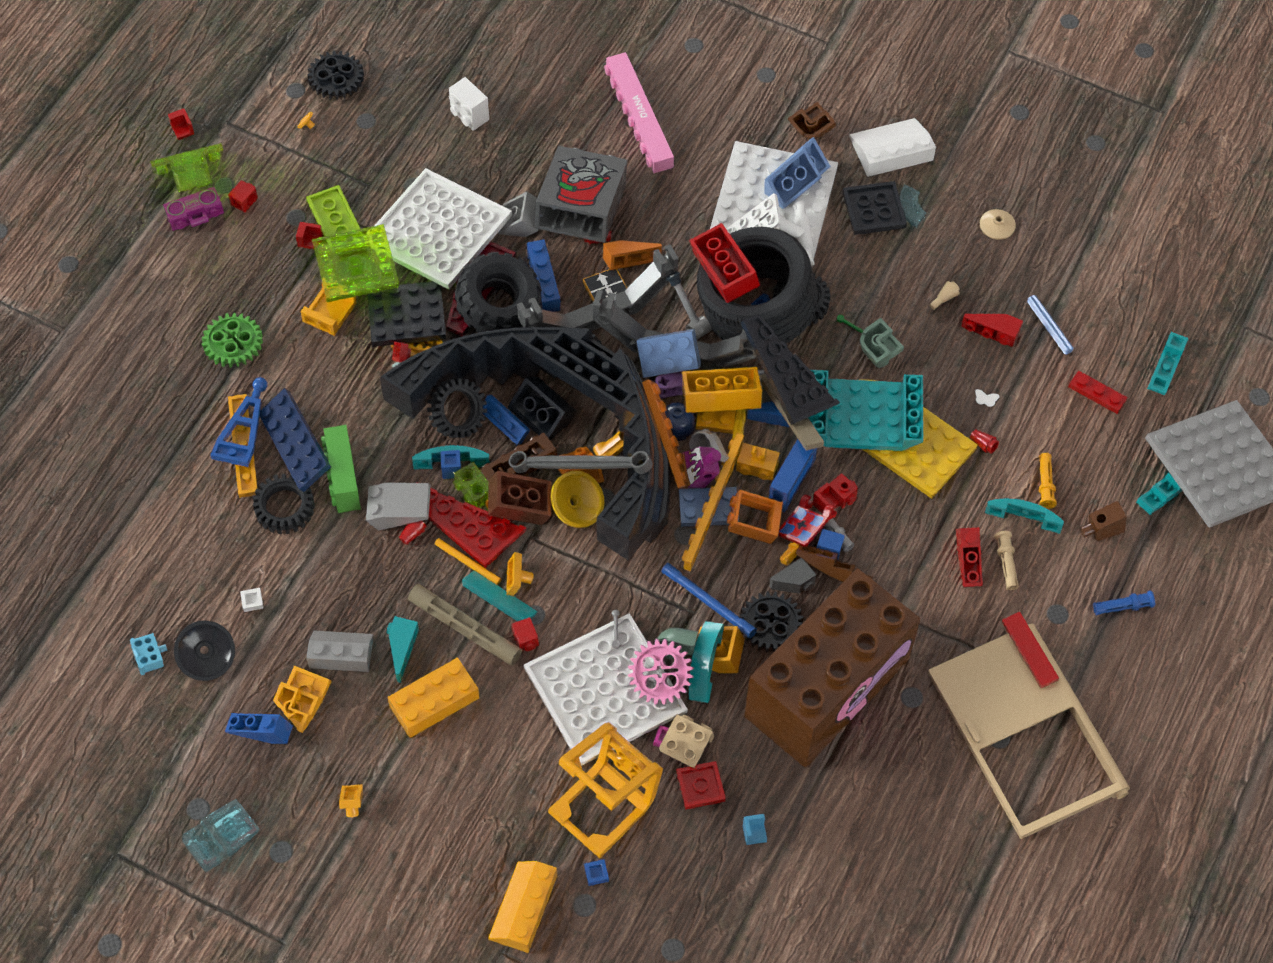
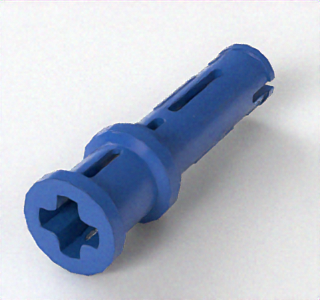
M1151 590L1144 594L1136 595L1133 593L1126 598L1093 603L1095 615L1126 609L1137 611L1143 607L1154 608L1155 598Z

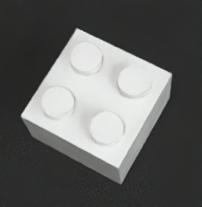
M466 77L449 87L450 110L454 116H458L465 126H469L474 131L489 120L488 97Z

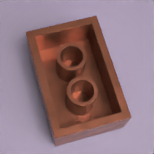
M497 471L489 479L488 515L543 525L551 517V481Z

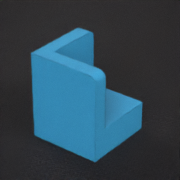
M764 814L744 817L743 831L746 845L767 842Z

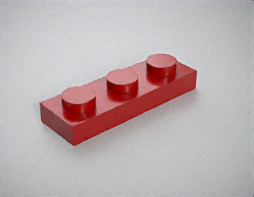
M394 342L392 360L401 363L410 358L411 348H408L409 344Z
M1079 370L1068 386L1070 389L1116 414L1119 413L1128 398Z

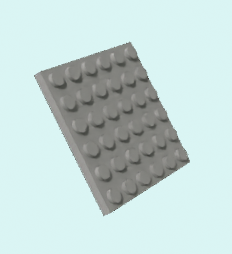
M1237 400L1148 433L1145 437L1209 528L1273 502V448Z

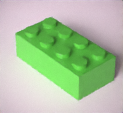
M347 425L323 428L325 436H321L324 454L331 465V468L327 471L332 505L333 507L337 506L338 513L360 510L361 506Z

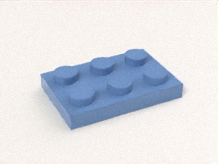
M736 487L725 488L710 525H729L727 524V517L731 512L729 503L731 497L737 493ZM710 488L679 489L681 527L695 526L697 519L702 518L703 505L705 501L708 502L710 499L708 497Z

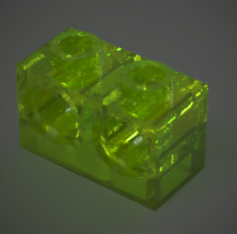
M472 462L454 472L455 481H453V484L458 491H462L466 503L478 508L485 505V502L488 500L489 482L475 463Z

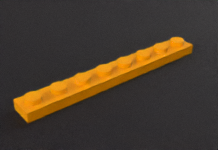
M737 433L735 439H731L729 442V459L721 463L723 468L715 477V481H717L715 486L710 488L708 494L710 499L708 502L705 501L703 505V516L697 519L695 525L696 533H692L688 542V545H690L689 550H685L683 553L682 561H684L685 570L691 571L740 454L744 442V435Z

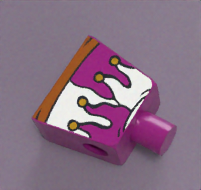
M697 447L681 454L688 488L704 489L720 472L718 461L721 459V453L715 448Z

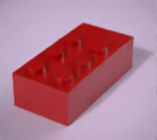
M722 223L689 240L695 257L726 303L760 286L756 271Z

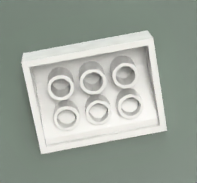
M915 118L849 134L867 177L933 161L936 146L930 134Z

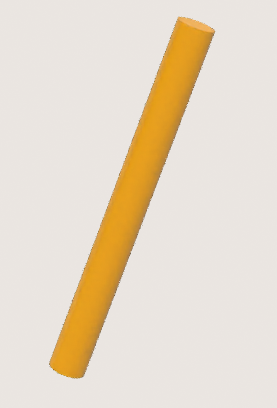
M440 538L435 541L436 546L496 585L501 582V578Z

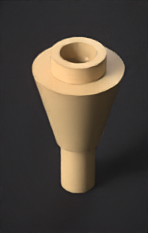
M947 281L937 298L929 306L935 310L941 303L960 294L958 285L955 282Z

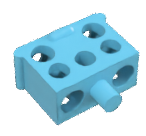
M153 633L136 639H130L131 648L141 675L164 667L161 653L167 651L166 644L158 646Z

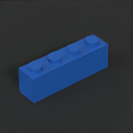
M545 239L527 242L529 264L537 275L536 279L541 284V310L561 311L560 296Z

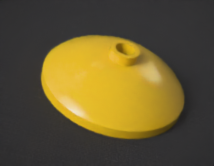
M570 471L561 475L553 484L551 504L555 514L563 523L574 528H585L594 524L597 521L598 515L603 511L604 495L600 485L592 476L581 471Z

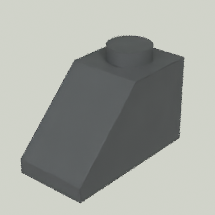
M801 558L772 576L769 587L773 590L799 594L804 590L809 591L813 588L816 574Z

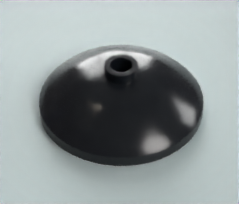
M207 620L197 621L189 624L179 633L174 645V657L179 669L185 675L195 680L209 681L222 676L230 668L235 657V644L231 634L222 625ZM206 646L208 652L206 654L201 653V647Z

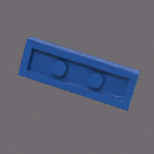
M488 395L485 399L487 405H483V409H487V413L482 414L516 445L522 444L530 429L493 395Z

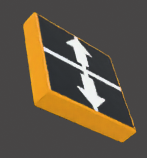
M608 269L583 279V284L593 302L597 290L603 291L602 299H605L609 293L618 294L627 289L617 269Z

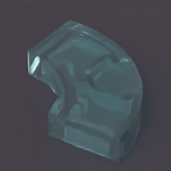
M904 184L900 193L906 220L917 228L925 218L926 212L918 204L920 192Z

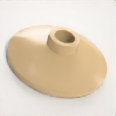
M999 209L989 210L980 219V228L989 238L996 240L1006 239L1015 231V220L1006 211Z

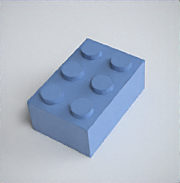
M695 329L649 336L637 340L643 378L698 369L701 366Z

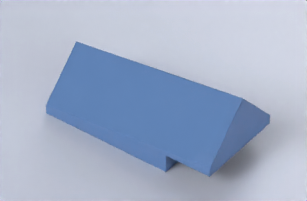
M811 138L765 179L764 194L768 197L773 193L776 194L779 207L782 209L786 208L822 178L821 175L831 167L815 138Z

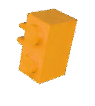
M743 443L737 460L736 471L743 475H753L762 480L773 481L780 452Z

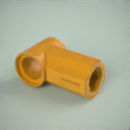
M619 431L608 441L596 444L593 447L595 456H616L622 452L624 432Z

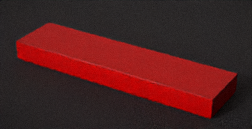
M1021 612L1002 619V624L1039 687L1044 688L1059 681V676Z

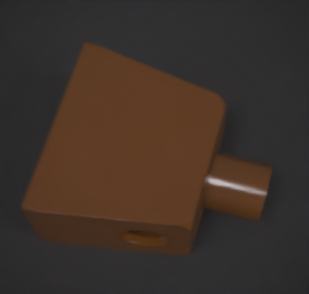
M1118 501L1113 502L1089 515V523L1080 527L1083 537L1085 538L1093 534L1095 539L1100 541L1124 533L1126 515Z

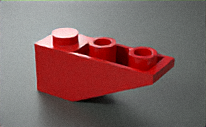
M965 314L961 327L978 333L985 338L998 341L1002 345L1013 347L1021 330L1023 320L1008 314Z
M980 528L956 529L962 586H983Z

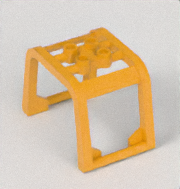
M607 722L560 758L559 765L573 778L577 776L579 780L549 808L548 813L598 858H601L649 809L656 797L663 768L658 763H653L619 734L614 725ZM603 739L596 763L585 773L582 770L579 757ZM609 759H612L615 766L627 774L631 780H627L608 763ZM600 775L617 791L601 787L594 779ZM587 786L596 793V798L611 811L625 799L636 807L608 836L593 833L590 837H587L569 821L572 815L569 804ZM640 786L646 789L645 794L638 789Z

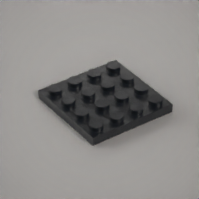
M432 281L367 288L372 347L394 345V342L406 344L446 339L441 285Z

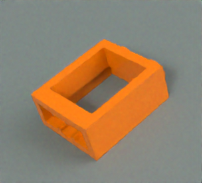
M739 490L730 499L729 506L731 507V512L727 517V524H729L728 532L772 544L778 537L783 502ZM740 504L768 512L766 530L737 522Z

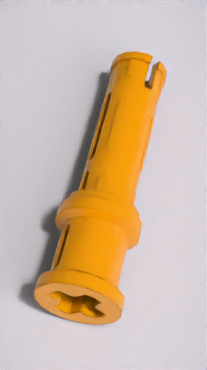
M1050 453L1039 455L1041 485L1039 486L1041 500L1039 503L1040 506L1046 509H1052L1057 506V501L1054 497L1056 487L1052 480V456Z

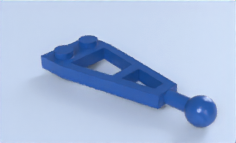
M258 377L253 381L254 391L252 396L245 397L217 438L210 455L211 459L245 467L249 466L255 450L262 403L259 396L268 386L264 378ZM249 406L254 407L252 419L242 417ZM236 425L251 427L248 446L226 442Z

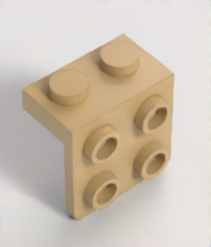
M676 714L659 749L662 753L690 767H695L708 742L711 743L714 738V734L711 731L712 728L705 724L698 725L693 722L692 718L686 715L680 716Z

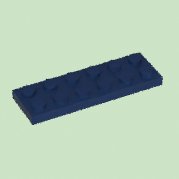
M284 388L261 409L260 418L297 487L305 492L331 468V465L290 391Z

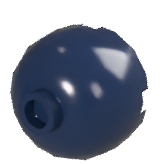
M677 402L667 405L665 414L672 423V434L675 435L678 441H683L687 436L694 433L696 427L695 415L692 412L686 413L683 403Z

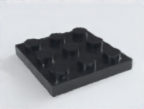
M895 181L843 188L842 193L854 235L904 229L907 227Z

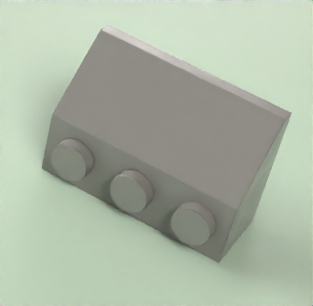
M313 631L309 639L306 658L309 668L369 672L373 634Z

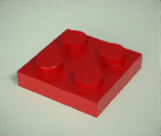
M716 761L698 764L695 767L688 766L676 769L685 810L725 802L726 798Z

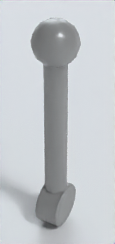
M613 610L614 641L612 646L617 649L620 647V641L618 640V616L620 613L618 610Z

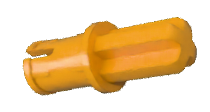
M794 542L788 545L789 548L780 557L781 563L788 566L797 556L796 551L800 545Z

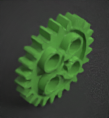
M226 313L224 319L218 316V322L212 320L213 326L207 324L208 330L203 331L202 346L205 355L209 356L210 361L214 360L216 365L220 362L222 367L227 363L230 368L235 363L239 367L240 362L246 365V360L253 361L252 355L258 356L257 350L262 349V331L260 326L256 325L255 320H250V316L244 319L242 313L239 317H236L235 313H233L232 317H229L228 313Z

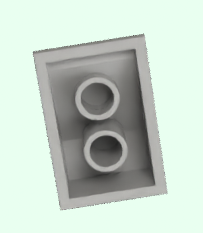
M382 483L369 486L366 521L379 531L427 520L429 518L431 485L429 483Z

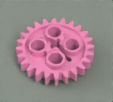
M655 639V645L651 641H647L648 647L640 645L642 652L634 651L637 658H630L634 662V665L628 666L629 669L633 670V673L628 674V676L634 677L630 685H637L634 692L641 691L640 698L646 695V702H650L654 698V704H658L659 699H661L663 705L666 704L667 699L673 703V696L680 699V691L687 693L684 686H691L687 679L694 676L688 674V671L693 670L694 667H690L687 664L692 660L684 658L688 652L681 653L682 646L674 648V641L670 645L667 644V639H664L662 644H660L659 639ZM667 655L674 657V664L672 666L665 664V657ZM648 657L654 659V666L650 669L645 666V660ZM659 666H661V669L678 668V672L663 673L662 677L659 674L643 675L645 671L659 670ZM670 675H674L677 679L676 685L672 687L667 683V678ZM651 677L657 681V685L653 689L647 685V681Z

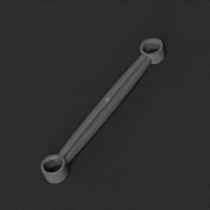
M517 451L509 458V465L516 473H524L529 468H634L637 473L644 474L653 465L651 458L645 451H638L631 457L588 455L528 457L523 451ZM524 459L520 465L515 466L519 460ZM646 459L642 465L636 466L640 460Z

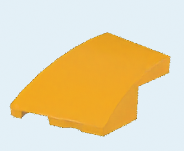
M294 666L287 684L280 683L273 701L295 725L297 730L303 733L322 703L331 680Z

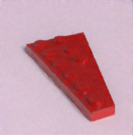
M430 488L428 520L484 568L489 566L526 532V527L522 525L518 526L510 523V520L489 516L486 510L466 502L462 503L452 496L447 497L438 493L437 490Z

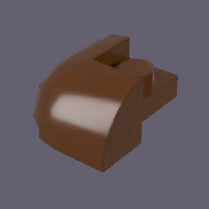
M818 102L805 111L800 109L788 118V121L796 131L806 139L822 137L837 126L834 119Z

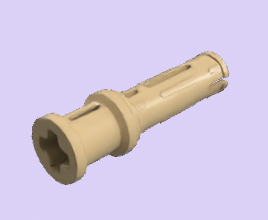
M1001 531L994 535L998 544L997 554L1002 560L1006 589L1016 590L1019 588L1013 560L1015 549L1011 544L1012 533L1010 531Z

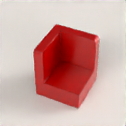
M184 108L168 114L170 125L178 140L194 135L192 123Z
M300 222L296 233L297 246L319 250L323 238L322 226Z
M829 483L823 485L813 495V505L822 514L827 504L834 505L835 508L833 510L840 504L829 492Z

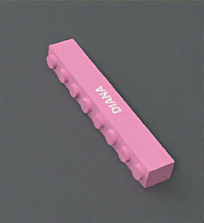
M626 52L607 57L606 65L604 66L607 76H610V83L612 88L616 89L618 101L622 102L623 113L628 115L629 126L633 127L635 139L640 142V150L642 154L646 155L647 166L652 168L653 173L674 168L672 151Z

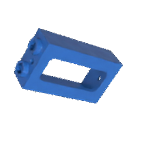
M798 439L771 483L769 490V499L783 502L782 512L784 513L816 459L817 448L806 451Z

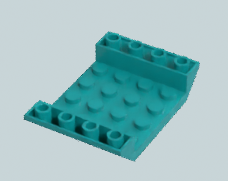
M811 370L815 375V379L829 390L828 393L834 399L836 398L840 402V404L808 418L823 439L824 447L903 451L923 443V375L904 374L903 382L828 379L827 370Z

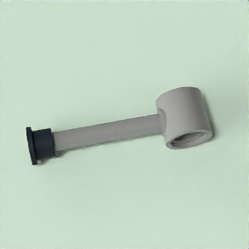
M674 272L668 275L666 280L670 282L671 286H674L691 320L686 325V330L695 329L696 339L698 340L712 330L711 325L704 316L697 317L681 285L680 273Z

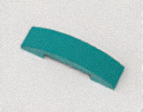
M1173 332L1170 333L1147 389L1162 395L1166 394L1188 341L1187 337Z
M450 445L422 451L412 457L413 469H433V462H441V451L460 450V460L470 461L471 467H483L485 464L490 463L488 453L479 449Z
M1019 499L990 500L985 510V514L1004 518L1005 512L1040 521L1043 522L1041 529L1059 534L1064 524V521L1052 511L1038 504Z
M705 621L701 628L692 656L691 667H694V669L690 670V674L694 677L689 678L691 686H689V700L709 703L713 684L709 681L717 644H721L724 624Z

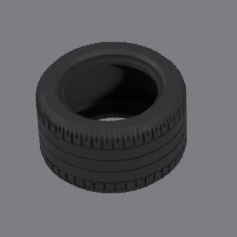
M747 227L729 233L756 271L758 279H774L785 285V288L772 300L759 305H740L733 301L726 303L700 264L697 272V290L712 330L722 341L739 336L743 330L741 322L759 314L774 330V334L781 341H784L786 344L791 342L810 324L816 312L818 302V290L810 258L806 250L796 238L787 232L771 227Z

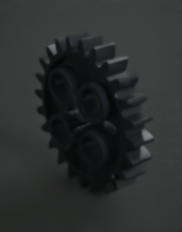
M333 51L332 55L326 52L325 57L320 54V60L315 58V63H310L311 68H308L307 76L312 91L316 90L317 95L322 93L323 98L329 95L330 100L333 96L337 100L339 96L345 99V94L352 96L351 91L357 92V87H361V82H364L363 66L360 64L359 59L355 60L354 55L350 57L349 52L343 55L342 51L339 54Z
M766 591V596L764 597L759 593L758 599L752 596L751 602L746 601L745 607H742L740 618L755 628H763L764 631L757 630L752 638L746 636L745 641L752 640V647L758 644L759 651L762 647H765L766 653H768L770 648L775 652L803 624L801 622H803L804 617L799 616L801 615V609H796L797 602L791 604V597L785 600L784 593L777 597L776 591L773 596H770L768 591ZM759 610H765L767 613L762 614ZM778 613H785L786 616H780ZM781 630V631H783L784 633H783V634H778V633H776L775 631Z

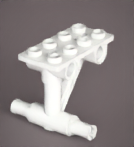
M773 193L727 228L729 233L755 226L771 227L787 232L801 243L810 258L811 264L814 265L812 255L814 250L813 231L811 230L810 219L806 215L803 202H797L796 205H793L795 218L793 220L794 223L780 215L778 198Z

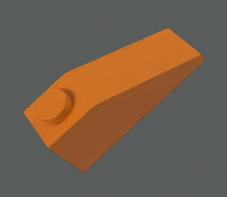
M624 240L603 244V259L610 270L652 263L654 250L659 249L662 254V245Z

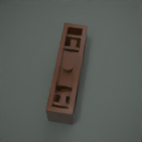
M545 433L532 437L527 443L516 446L513 451L502 454L494 462L485 464L480 469V479L488 490L489 479L497 471H507V473L527 476L540 469L529 468L524 473H516L509 465V458L517 451H523L528 457L529 455H531L530 457L557 456V449ZM524 459L519 460L515 466L520 465Z

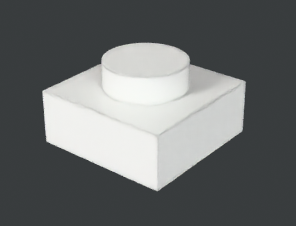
M260 588L240 591L244 612L264 608Z

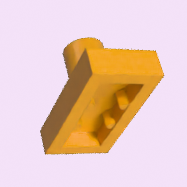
M514 552L507 563L506 595L514 596L521 587V582L531 584L534 574L532 572L521 570V553Z
M363 784L345 785L341 788L339 807L340 809H346L347 817L359 815L358 808H361Z

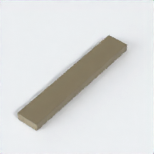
M766 374L759 375L760 383L804 449L807 451L823 447V439L808 418L796 424H790Z

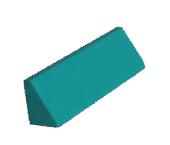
M475 570L462 580V585L517 622L529 617L532 620L537 614L535 609L515 596L506 595L504 589Z

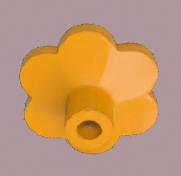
M309 112L297 127L301 129L303 126H307L309 129H312L315 125L311 121L313 113Z

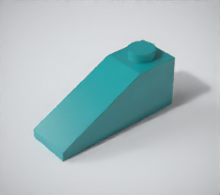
M395 616L393 622H390L388 625L387 634H389L397 682L401 683L419 632V627L416 621Z

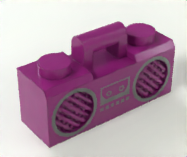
M215 187L163 204L173 231L183 229L189 225L195 227L209 222V218L217 217L224 213Z

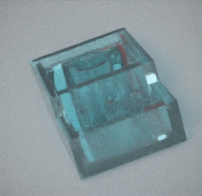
M237 799L202 818L199 825L183 833L182 842L206 873L243 847L260 829Z

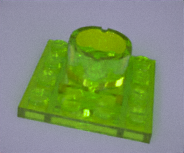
M222 143L152 160L150 163L153 173L157 172L158 175L168 173V169H171L178 192L194 190L195 187L198 189L213 184L207 159L210 162L220 160V157L223 156Z
M384 224L312 239L327 302L400 287Z

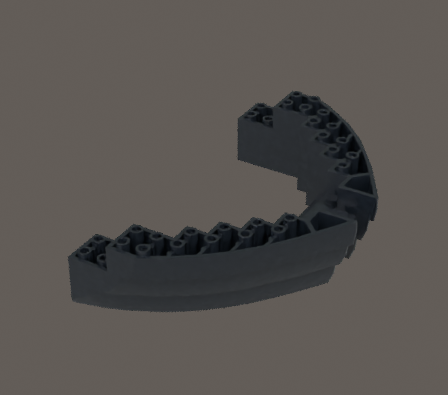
M527 327L475 333L446 341L417 353L380 377L383 399L412 419L428 404V399H433L430 394L431 392H436L434 388L441 386L440 383L448 379H467L469 382H474L475 386H479L489 376L501 385H504L513 373L525 379L527 377H534L539 370L544 371L553 378H560L615 413V417L619 419V431L624 432L623 456L631 457L638 451H645L653 462L652 468L644 474L637 473L634 468H628L627 482L597 517V540L629 561L645 540L652 543L668 524L670 511L669 460L642 384L643 381L634 362L621 349L617 353L609 350L602 345L601 340H598L589 329ZM646 459L640 460L636 466L642 465Z

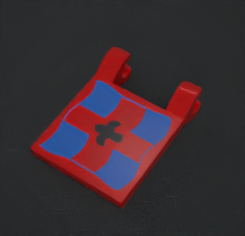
M803 495L798 507L779 528L778 536L807 547L824 525L837 515V511L833 510L835 507L831 504L826 505L822 515L808 510L813 506V501L810 500L811 496Z

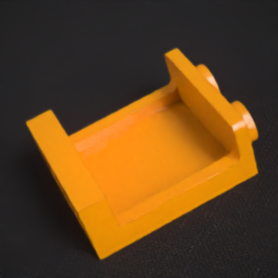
M323 280L321 282L322 289L310 307L304 306L301 310L302 321L335 336L357 304L356 296L349 288L340 287L333 281Z

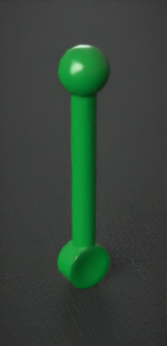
M843 315L837 316V322H843L860 333L864 331L845 320Z

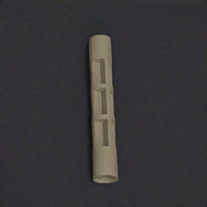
M416 584L409 593L408 600L507 664L512 666L519 659L522 653L521 648L422 585Z

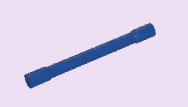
M670 563L664 565L662 568L663 574L680 584L731 624L738 626L740 632L745 636L752 638L756 634L757 629L738 617L685 577L682 572Z

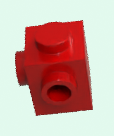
M841 473L829 483V492L840 502L839 506L841 508L851 505L856 501L858 488L854 481L849 480Z

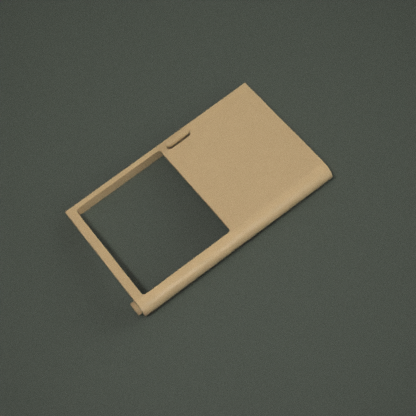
M1028 624L1059 676V681L1044 688L1039 687L1009 634L928 670V675L1020 839L1110 797L1124 798L1129 794L1128 790L1130 789L1034 624ZM1069 709L1113 785L1022 826L981 755L980 750Z

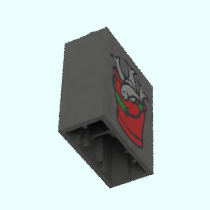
M558 146L536 200L535 228L605 243L626 187L628 160L617 158L613 155L587 152L579 148Z

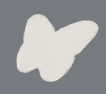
M977 389L975 391L976 401L981 405L986 404L992 407L999 398L998 394L986 395L982 390Z

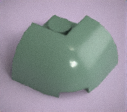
M881 318L869 325L862 332L860 338L862 351L877 368L888 365L889 360L904 349V346L892 335L893 330Z
M668 628L661 632L657 639H659L660 644H662L664 639H667L668 645L674 641V648L682 646L681 653L688 652L687 655L693 656L698 631ZM672 655L666 656V658L674 659Z

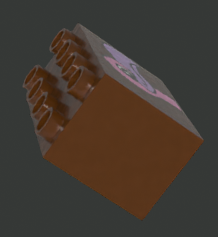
M857 568L750 676L744 717L806 768L909 661L921 618Z

